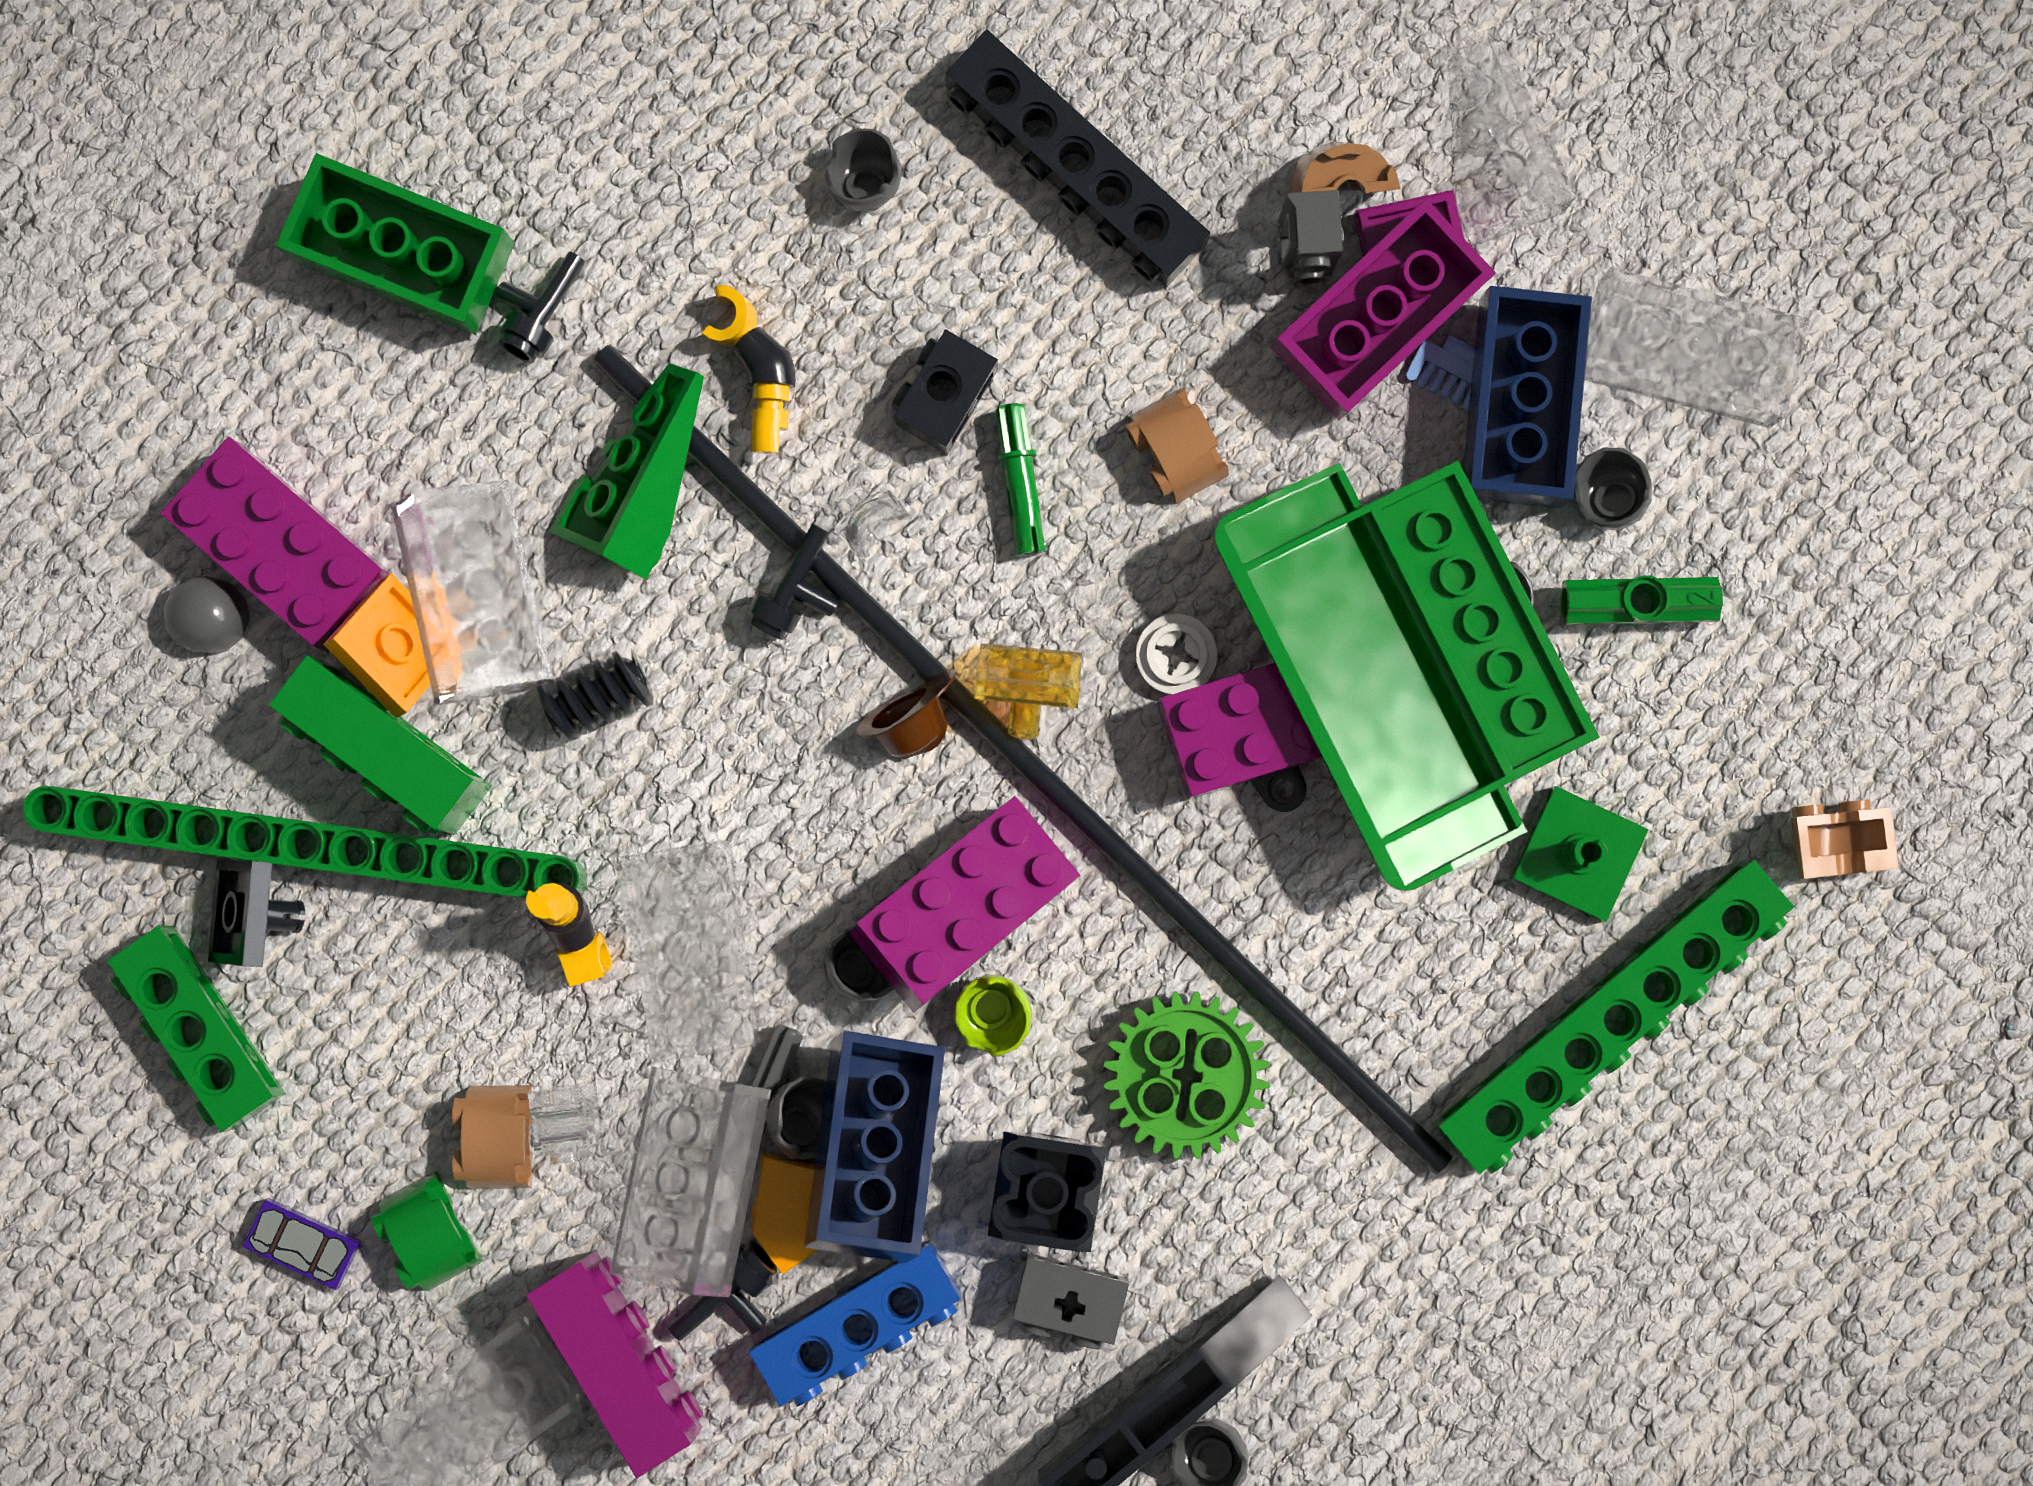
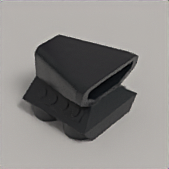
M1004 1131L987 1236L1005 1241L1068 1251L1091 1252L1107 1148L1083 1143L1079 1139L1056 1135Z

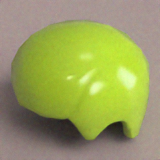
M990 974L976 977L964 986L955 1001L954 1023L962 1038H964L965 1043L969 1047L989 1053L992 1057H1000L1018 1049L1030 1031L1032 1007L1028 995L1011 979Z

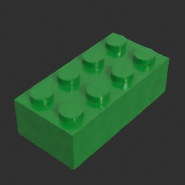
M315 153L275 246L295 263L476 335L515 243L505 229Z
M306 655L269 704L270 707L281 714L277 723L300 740L305 738L313 744L316 742L320 743L322 748L318 754L341 771L347 769L353 774L360 773L364 776L359 783L361 787L382 802L388 800L395 805L400 803L405 807L401 816L424 833L429 831L437 835L442 831L456 834L493 786L401 716L396 718L377 698L333 665Z

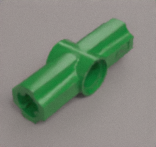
M1643 575L1634 579L1564 580L1560 596L1561 615L1564 625L1627 624L1637 627L1648 623L1720 621L1723 607V592L1719 577L1656 578ZM1633 589H1642L1650 596L1652 605L1648 614L1639 613L1631 605L1630 596Z

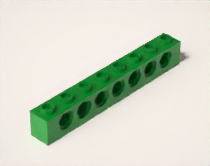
M1754 859L1740 861L1432 1122L1433 1126L1471 1171L1479 1175L1485 1170L1490 1174L1498 1171L1514 1156L1510 1149L1525 1136L1529 1141L1535 1139L1553 1123L1549 1115L1563 1103L1568 1107H1572L1581 1101L1592 1090L1588 1082L1602 1070L1610 1074L1621 1067L1631 1057V1053L1627 1050L1642 1036L1646 1041H1649L1661 1033L1671 1022L1667 1018L1669 1013L1681 1003L1687 1008L1701 999L1710 989L1706 982L1721 970L1726 975L1740 966L1749 956L1745 949L1760 937L1765 942L1780 932L1788 923L1784 916L1794 908V905ZM1730 906L1735 907L1741 913L1743 920L1741 929L1734 935L1729 934L1722 925L1723 913ZM1692 939L1698 941L1704 950L1703 960L1695 968L1688 966L1683 958V948ZM1653 972L1661 975L1665 982L1664 994L1656 1001H1651L1645 995L1643 988L1646 977ZM1618 1005L1626 1014V1025L1621 1032L1613 1035L1605 1027L1604 1017L1609 1008ZM1579 1038L1586 1044L1588 1055L1582 1065L1573 1068L1566 1061L1565 1049L1570 1041ZM1542 1072L1548 1079L1549 1089L1543 1098L1533 1101L1526 1093V1081L1533 1073ZM1503 1105L1510 1115L1509 1125L1503 1132L1493 1134L1486 1125L1487 1113L1491 1108Z

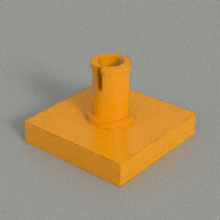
M392 573L382 578L323 644L396 718L406 714L463 647Z

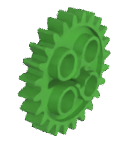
M1177 991L1172 992L1169 1007H1164L1156 996L1152 997L1153 1013L1147 1015L1144 1011L1135 1007L1133 1011L1138 1024L1135 1027L1123 1022L1118 1024L1121 1031L1127 1036L1125 1041L1109 1040L1108 1045L1119 1053L1118 1059L1103 1061L1104 1067L1116 1071V1078L1104 1082L1103 1087L1109 1090H1118L1119 1096L1113 1099L1108 1106L1110 1109H1126L1127 1113L1118 1123L1121 1128L1128 1127L1134 1123L1139 1126L1134 1136L1136 1143L1143 1141L1149 1134L1154 1137L1152 1143L1153 1153L1158 1154L1166 1142L1171 1144L1174 1159H1179L1184 1145H1190L1194 1157L1200 1159L1202 1144L1207 1142L1217 1154L1221 1153L1219 1137L1226 1135L1232 1141L1238 1143L1240 1139L1234 1127L1238 1123L1251 1128L1255 1125L1246 1114L1248 1108L1264 1109L1265 1107L1259 1099L1254 1097L1255 1090L1270 1088L1268 1082L1257 1078V1071L1269 1067L1270 1062L1255 1059L1253 1055L1265 1044L1262 1040L1247 1041L1246 1036L1254 1027L1252 1022L1243 1023L1238 1027L1234 1024L1238 1015V1008L1232 1007L1223 1015L1218 1013L1220 1008L1219 997L1214 996L1206 1008L1201 1006L1200 993L1197 991H1193L1188 1005H1183ZM1188 1029H1194L1196 1031L1191 1066L1194 1070L1200 1072L1199 1080H1191L1188 1084L1186 1117L1180 1121L1176 1118L1181 1083L1178 1079L1172 1077L1173 1069H1181L1183 1067L1186 1033ZM1160 1031L1173 1033L1178 1041L1176 1053L1167 1060L1156 1059L1150 1052L1149 1044L1151 1038ZM1211 1038L1223 1039L1229 1050L1227 1060L1216 1067L1206 1065L1201 1058L1202 1046ZM1153 1083L1166 1084L1171 1091L1172 1098L1170 1104L1161 1111L1149 1110L1143 1103L1144 1091ZM1207 1089L1216 1090L1222 1098L1221 1110L1211 1118L1199 1116L1194 1105L1197 1095Z

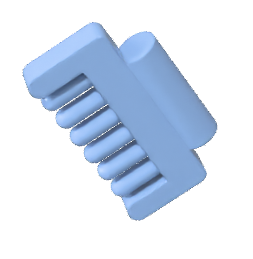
M1451 334L1448 335L1442 348L1429 341H1424L1407 370L1405 378L1409 382L1414 381L1426 362L1427 364L1418 379V385L1426 387L1435 369L1438 368L1429 386V391L1436 393L1447 373L1450 374L1440 392V396L1443 399L1449 398L1459 379L1461 381L1451 398V402L1454 405H1458L1462 401L1469 385H1471L1475 347ZM1470 391L1462 404L1463 409L1466 411L1469 410Z

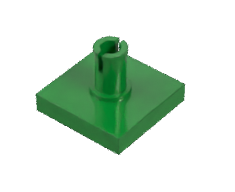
M1553 786L1510 879L1601 922H1607L1649 829L1562 788Z

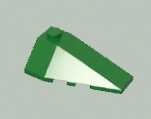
M671 363L665 367L632 410L631 419L633 424L620 439L615 440L611 437L601 451L606 458L591 478L582 474L574 484L549 531L551 534L624 571L647 580L652 568L659 562L663 547L670 536L704 376L698 372Z

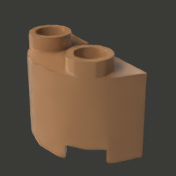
M1333 141L1315 147L1308 154L1298 159L1290 179L1289 193L1337 190L1344 181H1348L1351 184L1353 191L1361 190L1362 193L1399 190L1401 188L1396 170L1392 165H1389L1380 153L1367 145Z
M1180 388L1128 416L1131 423L1125 425L1126 432L1138 452L1147 449L1151 454L1156 466L1151 468L1149 472L1157 489L1163 497L1170 493L1176 504L1229 476L1228 466L1222 461L1216 450L1219 443L1198 405L1196 403L1191 405L1184 388Z
M1870 799L1838 803L1840 813L1824 814L1823 804L1792 807L1793 818H1791L1799 879L1899 869L1891 807L1871 809Z
M532 1085L470 1086L465 1098H455L453 1102L454 1129H461V1150L454 1151L452 1161L454 1180L465 1181L466 1186L470 1189L532 1188V1152L529 1142L530 1124L532 1122Z

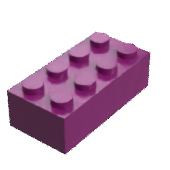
M1426 198L1277 337L1270 348L1339 421L1490 280L1496 272Z
M229 436L160 512L161 515L313 647L327 653L330 651L323 644L376 584L390 574L385 567L245 446Z
M1275 663L1165 696L1157 702L1187 800L1322 759Z
M1014 796L860 919L848 933L914 1013L1081 875L1019 799Z
M595 1250L545 1281L526 1296L637 1479L690 1446L703 1427L699 1419L704 1417V1414L691 1391L686 1390L682 1393L672 1374L677 1372L669 1353L662 1345L655 1348L645 1332L650 1325L641 1307L634 1300L628 1304L618 1285L623 1283L617 1267L608 1256L601 1259Z

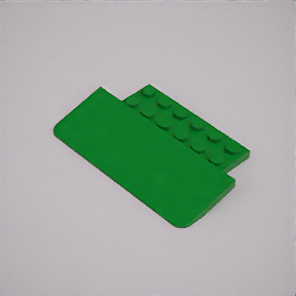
M1455 461L1363 507L1341 464L1338 463L1226 515L1216 526L1214 532L1215 546L1385 882L1392 888L1400 891L1417 889L1526 833L1527 830L1504 785L1600 738L1459 461Z

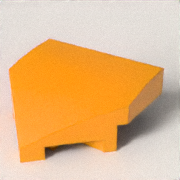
M763 1153L755 1203L750 1212L753 1221L751 1229L757 1241L783 1275L818 1251L817 1249L804 1248L815 1163L780 1159L779 1155Z

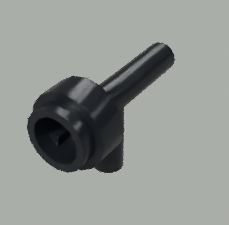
M573 252L567 253L539 297L507 282H502L498 286L495 293L496 300L527 314L526 316L518 312H511L500 328L502 336L499 339V344L514 357L532 364L536 358H542L546 354L554 339L544 327L585 264V261L579 255Z
M815 523L811 524L773 595L757 591L748 607V610L751 612L748 618L750 624L775 638L783 640L786 633H793L802 616L799 611L790 606L793 599L830 617L834 613L838 605V599L804 582L805 577L830 534L828 530Z
M750 1241L747 1245L739 1244L723 1258L728 1274L668 1325L670 1333L677 1340L682 1341L723 1305L752 1334L759 1331L765 1325L767 1318L740 1291L742 1289L748 1295L757 1297L773 1283L772 1277L777 1273V1268L762 1247L753 1241Z

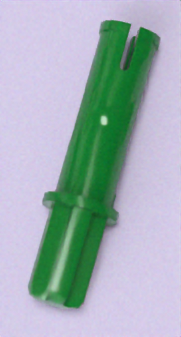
M1004 404L997 407L995 411L1001 454L997 455L996 458L998 462L1003 464L1015 546L1014 555L1023 556L1026 553L1027 555L1046 552L1047 546L1044 541L1032 459L1037 456V451L1031 449L1026 412L1023 404Z

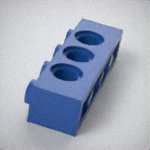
M929 1240L921 1245L920 1256L907 1263L894 1261L757 1342L749 1350V1354L778 1405L781 1407L793 1400L795 1406L798 1407L819 1395L823 1391L819 1383L836 1373L841 1380H844L868 1365L865 1356L878 1348L883 1347L887 1354L907 1343L913 1338L909 1330L927 1320L929 1325L933 1327L951 1317L958 1311L954 1303L961 1300L962 1293L934 1244ZM906 1287L914 1291L918 1298L916 1309L910 1313L895 1311L889 1302V1294L894 1289ZM853 1314L865 1315L872 1322L873 1333L863 1340L854 1339L845 1330V1320ZM807 1341L820 1342L827 1349L828 1360L820 1366L808 1365L800 1355L801 1345Z

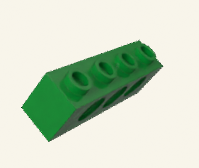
M158 925L107 960L114 971L110 976L114 987L123 998L134 1001L142 1013V1016L139 1018L142 1029L155 1043L160 1041L171 1057L167 1060L170 1071L182 1085H190L200 1100L196 1103L197 1111L207 1125L211 1128L217 1126L220 1132L234 1130L286 1095L174 926ZM164 974L172 980L174 986L173 994L167 1002L161 1001L155 992L156 982ZM190 1017L196 1018L202 1026V1036L195 1045L190 1044L185 1039L183 1033L184 1025ZM219 1059L226 1062L231 1071L230 1080L224 1088L218 1086L213 1081L211 1074L213 1065Z

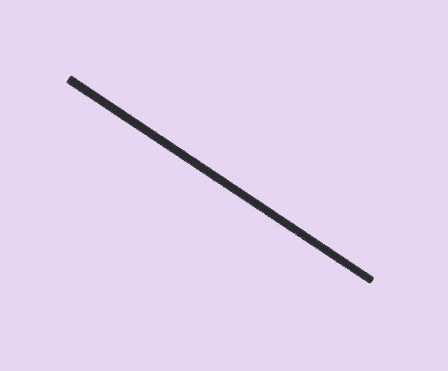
M611 344L605 346L593 360V363L636 404L652 385ZM694 425L688 454L794 556L806 532ZM821 548L809 571L924 682H927L936 675L948 670ZM956 677L947 689L939 696L1434 1175L1440 1173L1450 1163L1453 1156L967 687Z

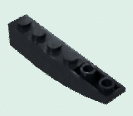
M1277 1275L1038 1470V1482L1041 1486L1120 1485L1235 1388L1312 1317V1314L1281 1275Z

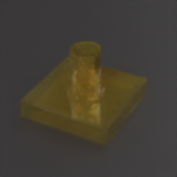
M981 643L975 678L974 699L1011 702L1008 734L1022 739L1036 738L1040 733L1041 705L1078 709L1082 653Z

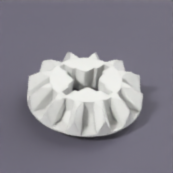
M1169 614L1157 618L1144 629L1137 643L1136 664L1145 682L1162 694H1175L1204 685L1213 674L1217 663V646L1212 633L1201 621L1188 615ZM1181 634L1185 635L1183 642L1185 644L1184 653L1191 656L1190 659L1196 660L1198 663L1189 662L1188 664L1180 662L1177 669L1173 670L1172 675H1168L1169 667L1167 665L1169 658L1163 655L1162 651L1156 650L1155 646L1162 649L1163 647L1172 648L1175 642L1179 641Z

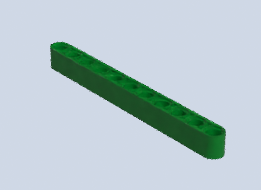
M40 786L32 790L26 796L23 803V816L27 824L35 830L47 833L526 898L528 890L534 893L542 885L549 884L550 872L559 865H565L570 869L572 874L571 886L581 894L587 885V874L583 866L577 860L559 855L54 786ZM57 797L62 803L63 811L61 817L56 822L51 823L47 818L46 808L48 803ZM108 804L113 811V821L107 829L102 830L96 822V815L103 805ZM158 810L164 818V828L158 836L153 838L147 831L146 822L148 817ZM209 817L215 825V834L209 843L203 845L197 837V827L203 819ZM260 824L266 832V841L260 850L254 852L248 846L247 834L253 826ZM311 831L317 839V848L311 857L304 859L297 850V842L303 833ZM361 837L368 846V855L362 864L355 866L350 862L347 850L353 840ZM412 844L419 853V862L413 871L405 873L399 867L398 854L403 847ZM463 851L470 860V869L464 878L456 880L448 871V862L453 854ZM514 858L521 867V876L515 885L506 887L498 877V870L505 860Z

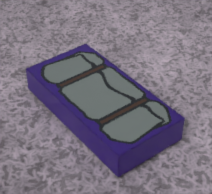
M268 1198L264 1200L242 1247L337 1290L341 1287L362 1241Z

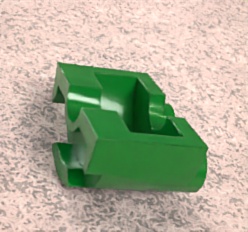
M437 1171L382 1199L379 1204L380 1212L371 1216L372 1225L380 1240L385 1244L391 1242L399 1258L395 1262V1269L400 1280L409 1290L419 1285L423 1290L430 1291L483 1262L468 1230L459 1222L453 1209V1201Z

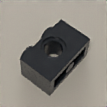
M945 329L938 341L932 337L928 340L917 360V364L922 369L913 384L908 381L902 384L891 407L897 410L894 414L896 426L948 455L996 375L998 359ZM947 379L954 383L957 389L949 400L937 401L928 394L930 385L936 380Z

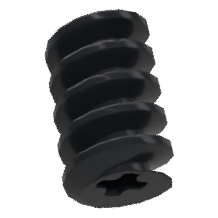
M632 649V660L626 661L617 651L612 652L613 668L610 670L598 659L593 661L594 677L589 678L580 668L575 669V686L571 687L561 676L557 677V694L552 695L542 685L537 686L540 703L559 739L561 738L560 731L571 741L578 739L579 722L589 732L598 730L597 714L609 724L617 720L616 705L627 715L635 713L634 697H637L646 707L654 704L652 689Z

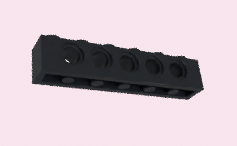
M988 29L945 72L946 87L949 89L946 94L950 101L964 114L969 115L973 111L986 123L983 129L1000 147L1005 149L1010 145L1023 157L1020 163L1032 177L1039 182H1043L1046 178L1060 190L1057 196L1066 208L1077 216L1084 212L1097 224L1094 228L1095 232L1108 246L1115 250L1121 246L1134 258L1131 262L1132 266L1148 282L1154 283L1158 280L1167 288L1208 244L1210 236L1208 229ZM995 87H1005L1014 95L1005 104L992 103L986 97L987 93ZM1040 120L1045 122L1051 130L1044 137L1032 138L1024 132L1023 128L1030 121ZM1075 153L1084 157L1088 164L1081 171L1070 172L1061 166L1060 161L1064 156ZM1114 187L1123 193L1125 199L1116 206H1107L1099 201L1097 194L1103 188ZM1149 220L1155 222L1160 227L1162 233L1156 239L1144 240L1135 233L1134 227L1141 221Z

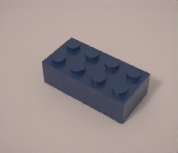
M1490 285L1479 299L1463 471L1478 500L1560 509L1573 500L1592 296Z
M845 1030L831 1042L804 1248L904 1263L920 1256L945 1047Z

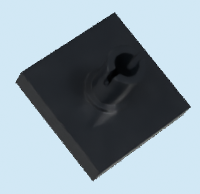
M217 860L208 962L245 967H263L266 930L300 933L303 929L305 920L284 918V914L305 915L303 901L269 899L272 863Z

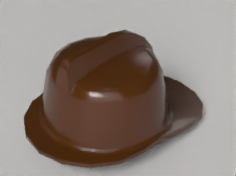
M954 669L946 670L916 689L895 696L879 705L859 723L856 730L859 737H874L888 754L901 759L926 753L938 747L947 730V721L938 697L954 680L957 674Z

